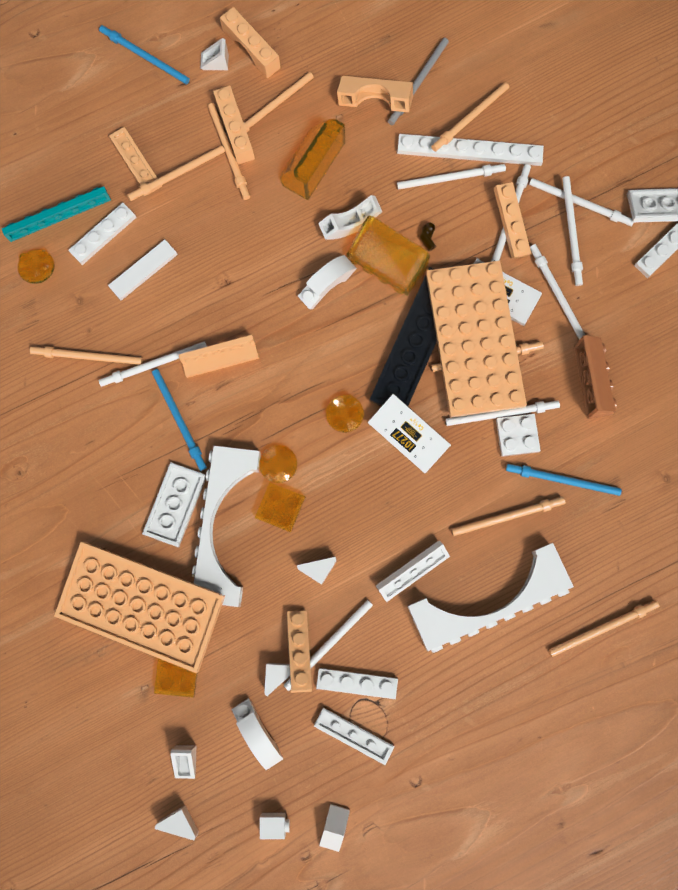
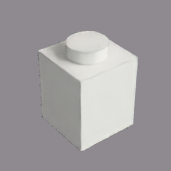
M262 813L260 816V839H285L286 832H290V819H286V813Z

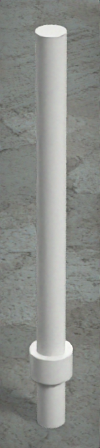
M489 164L477 169L397 182V188L399 190L481 175L484 177L491 176L493 173L506 171L505 164L495 166Z
M528 164L524 165L521 176L518 177L515 192L518 204L523 189L526 188L528 183L527 178L531 166ZM504 227L502 228L491 262L500 260L506 242Z
M565 176L562 180L573 262L571 269L574 272L575 286L583 285L581 272L583 264L580 262L570 177Z
M534 178L531 179L529 185L565 199L563 190ZM572 194L573 203L609 217L611 221L616 223L619 221L632 227L634 223L632 218L622 215V212L612 211Z
M536 244L530 246V250L536 259L534 262L543 272L580 340L585 333L547 265L548 261L545 256H542Z
M204 341L130 369L113 372L112 375L99 379V384L102 387L113 382H122L124 378L179 359L178 354L207 347Z
M559 400L545 403L544 401H539L523 408L446 418L445 421L446 426L531 412L543 413L545 410L560 408Z
M368 600L310 658V668L373 606ZM290 679L283 685L288 691L291 689Z

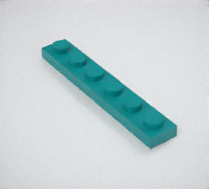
M104 186L101 188L97 187L89 193L78 195L67 202H61L53 208L44 209L36 215L25 217L24 220L10 223L7 227L2 228V232L12 242L109 202L111 198Z

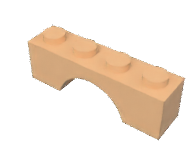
M234 7L220 17L223 32L233 42L238 41L247 50L255 66L266 78H269L281 68L279 55Z
M342 76L337 90L338 103L340 106L357 107L366 99L379 98L390 105L391 111L409 112L413 99V82Z
M231 86L213 91L237 164L254 160L253 149Z

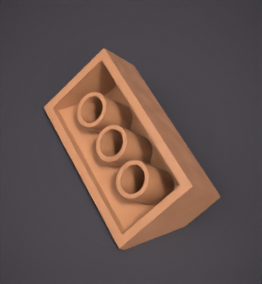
M584 335L576 343L574 349L588 419L611 416L616 412L617 402L612 395L613 382L609 380L608 373L610 367L609 363L605 360L606 347L604 343L602 344L601 338Z

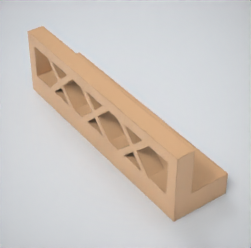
M252 335L178 354L187 378L259 359Z

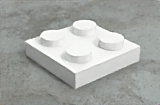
M535 414L496 419L501 457L538 453L541 451Z

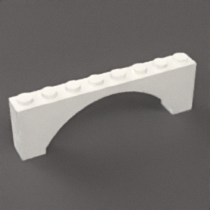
M214 446L213 451L209 453L211 468L206 473L208 488L204 489L203 500H206L205 508L202 507L200 518L203 519L202 527L198 529L200 544L195 549L197 564L193 566L192 577H195L194 584L225 595L222 605L241 607L243 587H238L230 579L217 558L213 544V524L217 510L227 493L248 475L254 472L259 473L261 453L255 450Z
M551 543L532 551V566L524 586L508 604L495 612L481 616H458L429 604L427 598L407 606L426 650H431L432 653L443 649L442 645L448 642L450 645L460 642V637L466 634L471 637L478 634V629L484 626L489 629L498 625L497 621L502 618L507 621L516 617L515 613L518 611L528 612L534 609L533 605L540 602L543 605L552 601V596L558 594V597L570 593L568 589L574 586L554 544Z

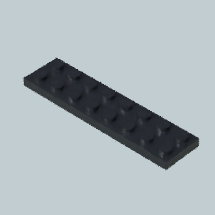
M426 275L369 399L370 402L379 406H383L392 394L409 406L437 343Z

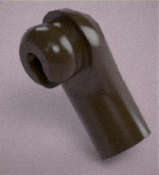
M431 222L424 225L420 235V239L428 251L436 248L435 243L431 239L435 225Z

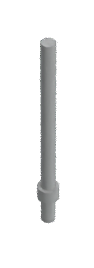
M447 38L441 40L413 82V95L449 43ZM394 111L388 123L394 125L399 116L403 115L404 112Z

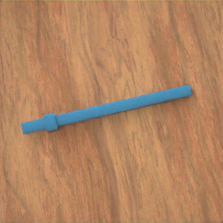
M104 25L100 26L99 31L108 36L112 42L121 44L187 85L189 83V77L126 40L117 31H112Z
M159 369L153 370L152 374L189 447L188 452L191 458L195 460L200 471L205 470L207 467L202 459V452L196 446Z
M507 464L506 471L520 474V476L526 478L531 476L620 496L622 492L621 488L531 469L530 466L526 465L521 467Z

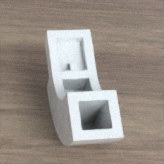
M371 195L355 208L339 214L331 213L318 224L325 239H338L368 227L373 223L372 220L382 213L376 196Z
M345 255L339 256L319 269L306 282L307 286L298 297L309 309H313L333 287L341 282H345L357 268Z
M248 698L234 707L232 712L237 720L236 724L248 747L264 769L267 770L283 760L276 742L270 737L263 726L252 701Z

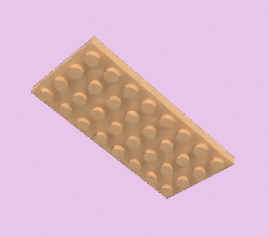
M493 261L426 270L450 418L526 407L527 403L501 262Z
M80 542L54 617L198 673L225 595L89 543Z

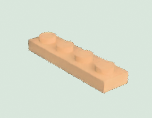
M125 127L109 135L140 185L148 184L158 179ZM162 185L153 189L151 193L162 187Z
M511 182L496 185L494 192L511 258L528 256L531 254L514 184Z
M288 611L287 631L291 693L311 692L307 611Z

